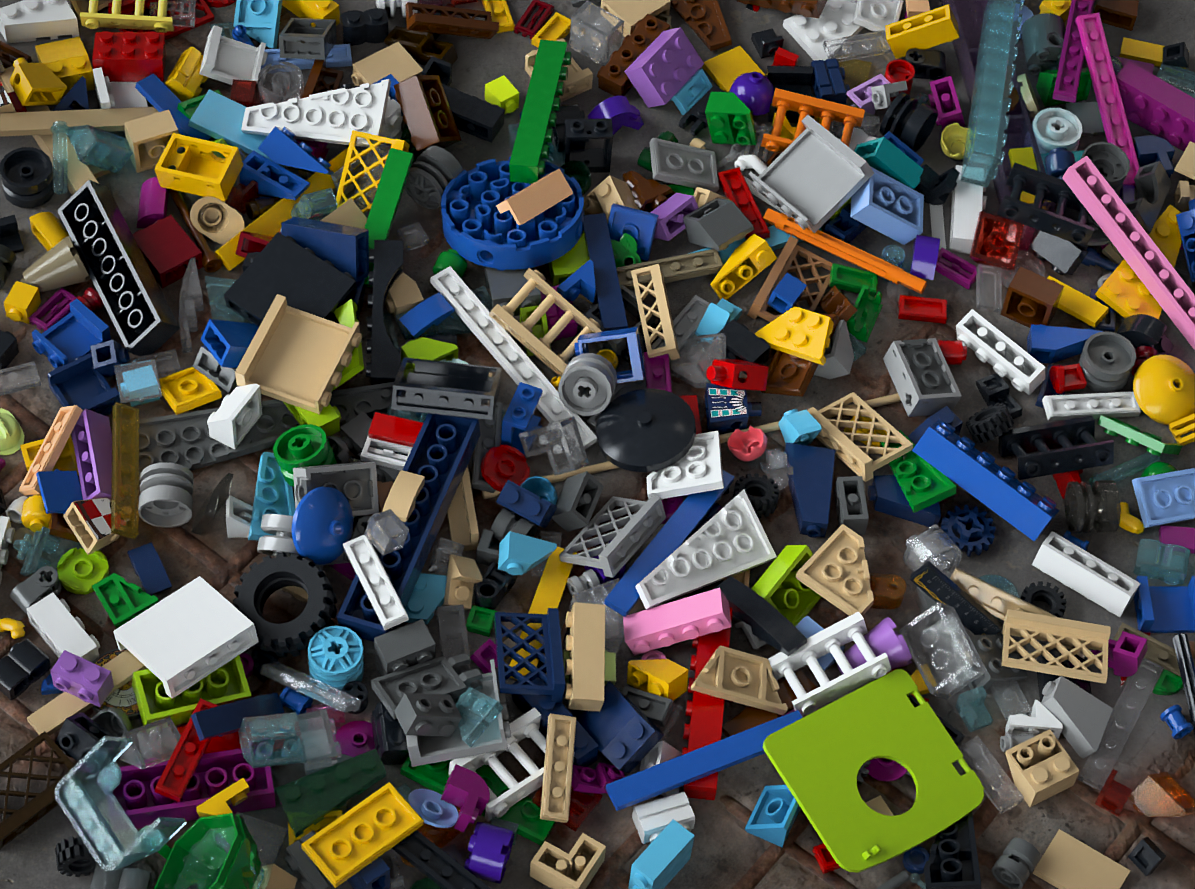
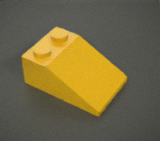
M80 36L35 45L39 63L46 64L67 86L63 96L71 90L82 76L86 79L87 91L95 89L93 70Z

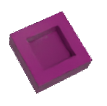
M490 638L469 657L485 674L492 673L490 660L494 659L496 668L498 667L496 644Z

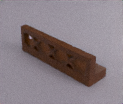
M407 2L405 5L407 30L491 39L499 31V22H492L491 12L412 2ZM413 10H419L421 13L413 14ZM434 12H436V13H440L442 16H440V15H432V14H433ZM454 15H461L463 18H457V17H453V16H454ZM476 17L485 18V21H483V20H475L474 18H476Z
M315 59L301 98L340 88L344 71L326 68V59ZM325 76L335 77L336 81L326 84L323 79Z

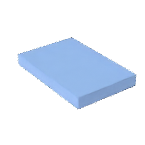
M1195 468L1132 480L1144 528L1195 519Z

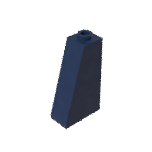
M293 217L281 223L280 233L282 235L292 237L304 249H311L323 261H330L340 272L349 273L354 277L356 283L369 276L368 229Z
M786 443L783 463L799 532L802 535H808L813 538H825L829 520L836 449Z

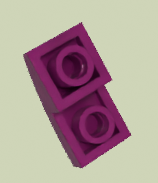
M601 762L595 770L589 767L573 765L571 785L573 790L578 792L607 793L605 789L606 784L622 779L625 775L623 771L618 770L614 765Z

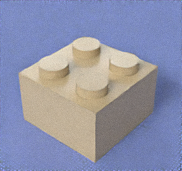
M169 110L124 122L127 151L136 172L139 173L155 168L172 134H179Z

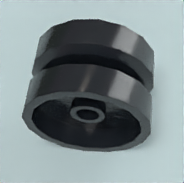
M34 147L18 148L6 154L0 162L3 192L11 204L21 208H34L45 204L55 193L56 184L50 157L42 150Z

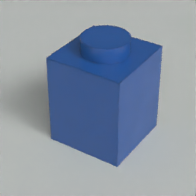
M786 273L773 290L767 304L783 314L797 304L807 285L797 277Z

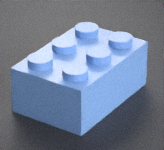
M871 167L874 174L851 196L850 217L905 245L916 238V235L923 233L924 195Z

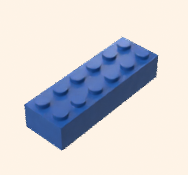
M938 421L929 426L912 449L914 453L1033 541L1042 535L1060 511L1056 508L1057 504L1046 496L1043 498L1035 493L1036 488L1026 481L1020 482L1015 478L1016 474L1006 466L1001 468L995 463L996 459L991 454L985 451L981 453L974 448L975 443L965 436L962 438L954 433L955 428L947 422L943 421L941 423Z

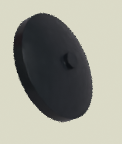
M638 389L617 397L607 405L598 418L596 436L602 454L612 464L628 471L652 472L675 464L687 454L695 440L696 424L690 406L676 394L661 389Z

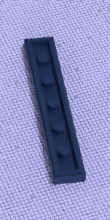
M606 214L584 215L583 231L589 260L594 263L595 292L603 332L628 328Z

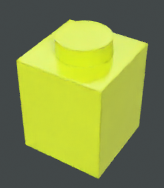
M504 75L485 84L486 102L505 109L504 115L512 113L519 108V92Z

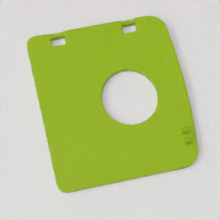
M896 669L770 734L763 742V749L835 862L848 872L859 873L922 844L976 809L984 797V788L980 779L971 770L963 758V754L929 703L924 700L915 682L903 669ZM913 693L920 705L914 707L907 695ZM875 758H887L905 767L911 774L916 786V798L912 808L896 816L883 815L872 810L863 801L857 788V775L861 766ZM958 761L966 774L960 776L953 763Z

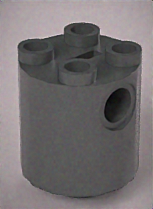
M1051 13L1038 14L1027 19L1021 26L1020 33L1029 74L1032 76H1039L1040 72L1056 70L1059 67L1066 29L1063 19L1058 15Z

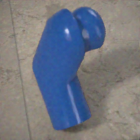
M237 25L232 30V37L236 41L255 47L246 34L247 29L245 26Z

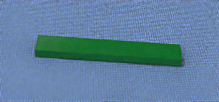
M390 148L364 228L369 230V248L374 249V240H388L414 159L413 153ZM369 263V271H374V263ZM369 276L364 278L365 286L372 288V286H369Z

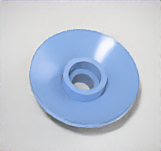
M415 789L409 794L407 802L424 820L425 824L439 828H449L457 822L458 811L456 807L441 800V794L429 789Z

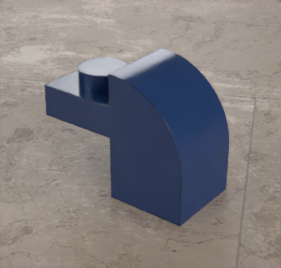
M1158 136L1134 137L1133 144L1139 167L1160 161L1170 178L1171 174L1174 173V164L1172 162L1175 153L1174 147L1167 140Z

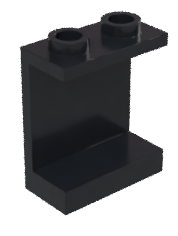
M767 66L766 78L772 83L774 92L775 88L812 97V66ZM770 104L769 112L767 113L768 122H773L774 113H777V108L771 106L772 104ZM788 110L785 116L789 122L798 123L800 114Z

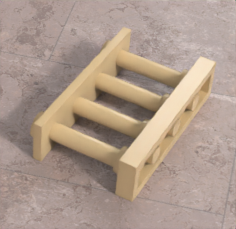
M528 268L524 274V277L528 280L527 283L506 306L503 305L501 307L497 303L489 313V316L561 377L569 363V359L575 354L574 344L578 343L579 336L602 332L600 330L601 326L593 318H586L545 282L546 278L542 273ZM535 287L538 288L547 297L525 322L521 321L519 323L513 317V312ZM555 303L565 313L543 338L540 337L538 339L531 333L533 331L532 327ZM573 319L583 330L562 354L558 353L556 355L550 350V344Z

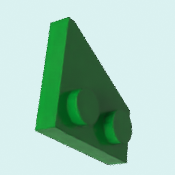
M116 573L92 585L116 629L159 602L156 596H151L142 591L139 586L126 582L123 577Z

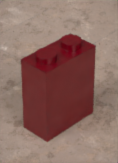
M172 215L159 219L154 224L132 234L155 280L161 288L203 267L201 263L202 252Z

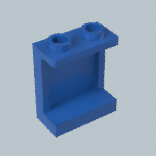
M77 298L69 304L71 313L42 334L36 329L32 332L33 348L40 355L44 354L54 368L62 367L80 356L91 353L90 346L111 340L109 326Z
M520 382L502 420L501 445L512 446L526 457L541 424V417L533 414L543 390Z

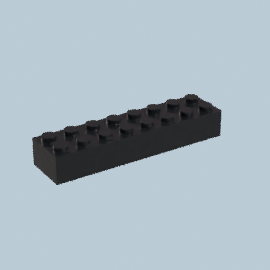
M88 180L57 212L127 352L148 359L180 329V326L109 188Z

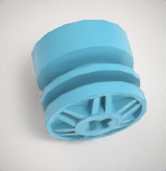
M335 625L319 630L310 639L308 646L309 675L316 689L325 694L337 696L342 695L341 692L345 684L351 681H362L364 674V651L362 640L356 632L347 627Z

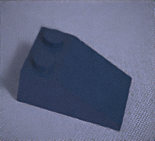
M611 681L604 686V703L600 712L582 710L576 717L580 725L599 745L598 749L618 770L628 774L665 735Z

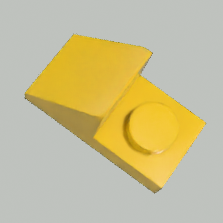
M244 778L238 780L197 806V814L199 817L233 813L228 805L232 803L233 806H236L248 797L246 794L250 792L249 785Z

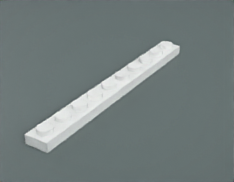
M451 266L430 278V283L455 309L457 315L517 385L522 382L543 390L537 409L576 454L597 442L596 435L578 414L573 413L564 406L559 397V392L506 330L489 316L490 312Z

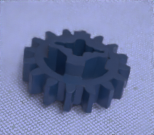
M965 505L963 510L955 506L954 512L948 510L946 517L942 519L940 535L944 536L942 542L950 543V551L954 548L958 549L957 555L966 552L967 556L971 557V553L975 552L979 556L982 549L988 551L990 544L993 543L996 527L991 526L993 519L985 518L986 511L978 513L977 506L973 510H969L968 505Z

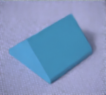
M786 785L764 787L745 827L747 833L782 848L801 809Z

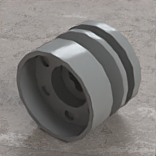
M156 463L144 468L140 474L139 517L144 522L161 528H173L189 522L193 509V473L188 468L175 463Z

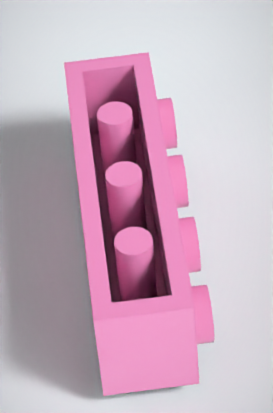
M720 588L633 613L626 617L623 616L625 642L634 656L732 627L729 602Z

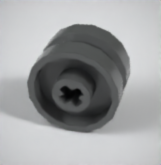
M1099 332L1091 335L1085 342L1078 362L1087 382L1086 387L1097 393H1112L1122 390L1128 383L1136 360V352L1131 342L1120 334Z

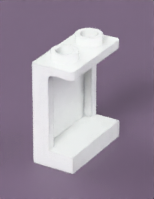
M214 25L207 37L199 74L252 92L255 85H260L264 72L260 70L261 65L264 66L268 55L267 52H264L266 43L261 42L259 47H254L221 36L223 28Z

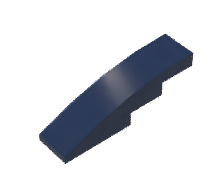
M272 693L199 711L192 714L191 718L199 740L202 741L237 731L239 733L286 718L278 693Z

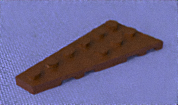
M670 0L671 6L710 51L732 45V40L717 0Z

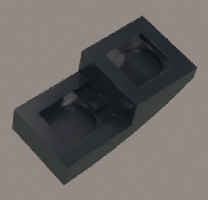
M997 373L976 381V386L987 406L1004 403L1013 419L1022 416L1021 406L1009 394L1010 387Z

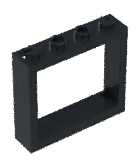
M403 357L393 384L391 409L492 420L500 392L502 368ZM407 363L415 364V369L408 368L406 370ZM489 372H495V376L489 377ZM482 398L488 399L487 404H482Z

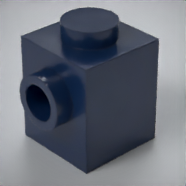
M115 340L90 346L94 369L107 378L129 371L127 363L130 361L129 353L126 348L122 347Z

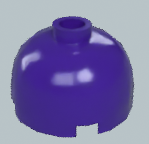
M759 72L744 73L738 76L729 91L733 92L753 111V115L768 113L774 96L772 83Z

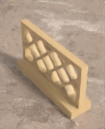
M854 392L820 410H816L814 407L807 410L822 428L816 438L827 448L836 449L835 455L858 476H862L865 482L873 478V471L913 449V444ZM853 402L857 405V409L844 408V406ZM832 414L838 415L837 420L826 419L825 416ZM842 415L855 416L854 421L841 419ZM859 416L870 417L872 422L859 421ZM846 427L853 428L852 433L841 432L839 428ZM857 428L870 429V433H856ZM874 429L885 430L887 435L873 434ZM854 440L868 441L867 446L855 445ZM872 441L885 442V446L872 447L871 443ZM889 443H900L902 445L899 448H888ZM869 454H883V456L873 461Z
M1007 609L1002 631L1004 635L1001 666L1106 684L1108 676V642L1111 627ZM1010 635L1023 637L1024 639L1016 642ZM1037 640L1047 641L1050 643L1045 646H1042ZM1028 643L1036 649L1031 654L1023 648ZM1062 644L1075 646L1076 648L1068 651ZM1056 648L1062 655L1055 658L1048 651ZM1088 649L1099 650L1102 652L1097 655H1094ZM1016 650L1023 658L1019 660L1008 658V656ZM1081 652L1088 660L1081 663L1074 655ZM1042 655L1049 662L1042 664L1036 661L1035 658ZM1068 659L1075 667L1066 668L1061 662ZM1094 664L1101 670V673L1091 672L1087 667Z

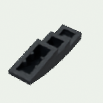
M730 576L714 588L722 590L729 602V607L732 608L733 616L751 626L753 635L787 656H790L807 643V638L786 617L734 577Z

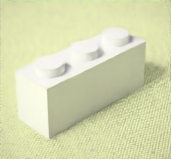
M51 593L27 608L30 624L58 658L64 650L92 663L99 657V642L94 635L91 634L89 636L85 632V626L79 617L76 616L74 618L71 615V610L64 599L59 600L54 593Z

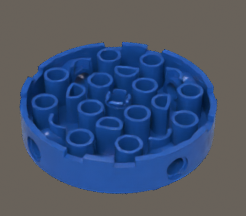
M509 157V161L496 162L495 159L477 163L476 168L470 171L463 170L448 183L441 199L442 227L447 243L460 256L474 264L501 271L533 268L550 263L565 255L576 245L583 233L584 197L576 179L564 174V169L545 161V174L540 175V179L560 168L573 194L520 226L515 221L510 210L500 214L496 207L499 203L531 185V183L510 182L509 163L511 157Z

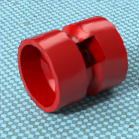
M893 60L887 64L884 77L890 83L906 81L908 90L899 91V94L905 92L910 95L915 69L906 60ZM891 97L890 101L893 102L896 97Z

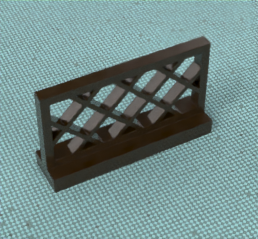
M45 731L0 764V777H8L6 790H0V795H5L4 808H0V814H3L2 823H0V849L86 784L85 773L80 768L77 769ZM43 741L51 749L50 757L34 756L35 747ZM55 753L58 758H53V754ZM18 760L30 761L28 774L12 772L13 764ZM33 761L49 763L48 775L31 774ZM52 763L64 764L69 769V772L62 777L51 776ZM11 778L27 779L26 792L10 791ZM30 780L47 781L46 789L41 793L29 792ZM9 796L25 797L24 806L19 810L7 809Z

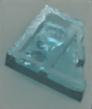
M469 687L455 704L462 716L458 724L462 740L469 747H472L504 708L495 699L472 687Z

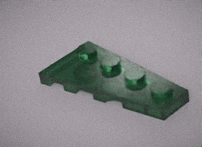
M373 749L276 787L275 794L295 838L303 834L304 830L312 824L316 825L322 821L324 816L335 808L339 809L345 805L346 801L355 794H361L386 776V769L377 750Z

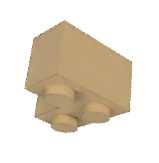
M582 833L569 854L544 841L531 861L530 877L551 889H586L604 862L606 846Z

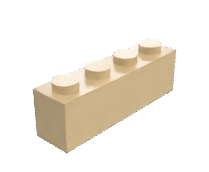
M574 602L571 612L567 611L565 624L566 627H570V635H567L565 640V651H569V659H566L565 675H569V683L565 684L564 699H569L568 709L600 712L604 703L605 605Z

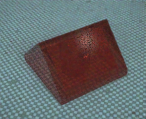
M983 211L979 212L969 257L981 267L1014 270L1024 224Z

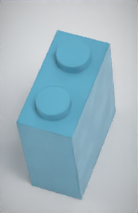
M673 819L632 864L628 888L664 889L690 860L695 835Z

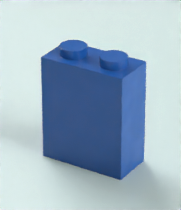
M209 319L200 340L221 367L237 368L259 327L251 323Z

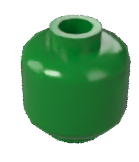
M449 249L439 254L432 271L435 275L451 266L462 279L468 265L465 258L460 256L456 250Z

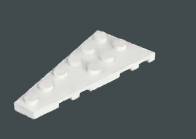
M386 79L381 80V83L371 85L366 83L356 88H341L312 94L306 98H292L286 102L276 104L272 102L247 107L241 130L243 133L268 136L275 126L282 129L285 126L295 134L294 139L349 145L353 130L381 136L391 81ZM357 137L356 146L370 147L366 139Z
M743 489L635 586L646 609L770 562L777 557L745 490Z

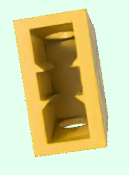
M23 57L16 59L13 63L15 70L10 78V84L23 106L58 105L67 86L46 64L28 63Z

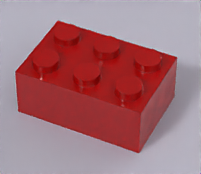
M95 32L92 57L93 69L102 67L104 77L108 76L110 82H138L153 73L164 82L166 64L165 32Z

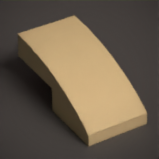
M400 470L386 499L382 516L407 522L415 508V500L425 484V476Z

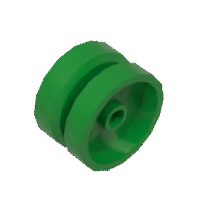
M313 424L292 427L276 440L273 447L274 456L281 468L282 475L285 481L292 487H294L293 468L337 464L336 456L330 447L326 433L321 427Z

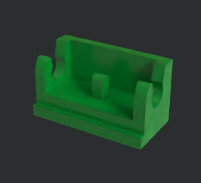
M863 284L854 304L857 311L847 321L849 337L867 343L883 305L881 304L882 293L879 291L876 297H872L869 294L870 286Z

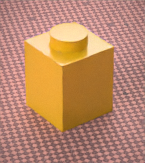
M16 281L4 301L6 317L15 322L29 324V317L37 311L41 303L39 288Z

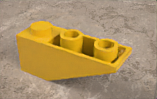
M753 234L734 250L710 285L720 300L722 298L727 300L778 258L766 240Z

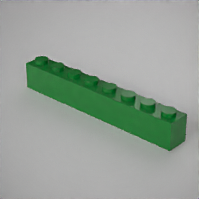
M540 40L509 163L510 182L533 184L540 179V175L545 174L546 162L544 158L548 159L549 157L548 143H552V127H556L557 113L555 112L560 111L561 98L559 96L564 94L563 80L566 81L568 77V67L566 66L571 65L572 53L568 51L567 42Z

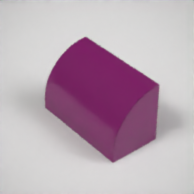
M157 177L146 180L141 186L137 228H146L157 220L167 217L169 189L160 187Z

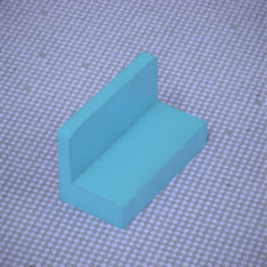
M699 69L669 101H673L680 113L684 115L713 85L703 69Z

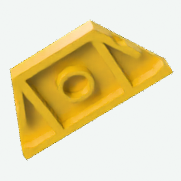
M794 306L754 334L759 338H763L772 349L824 365L826 363L824 356L825 348L829 347V336L832 333L834 323L828 316Z

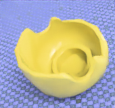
M959 123L947 125L942 131L940 146L946 156L961 160L969 157L974 150L975 138L969 128H964Z

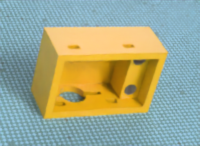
M173 133L154 170L160 187L203 197H215L221 201H226L243 167V162L238 147ZM212 151H217L226 158L217 157Z

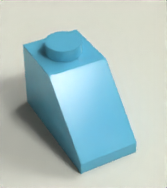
M797 409L789 410L784 413V416L778 423L785 444L809 445L822 430L821 425L807 410L799 412Z
M509 531L499 544L498 570L506 571L511 575L522 576L545 561L555 551L557 544Z

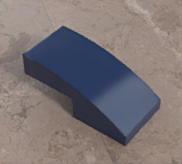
M152 542L127 551L134 571L147 594L152 596L172 588L168 575Z

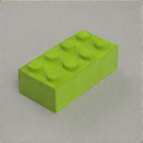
M239 655L173 699L166 694L163 682L149 669L133 672L132 688L145 733L188 723L200 698L218 706L251 698V692Z

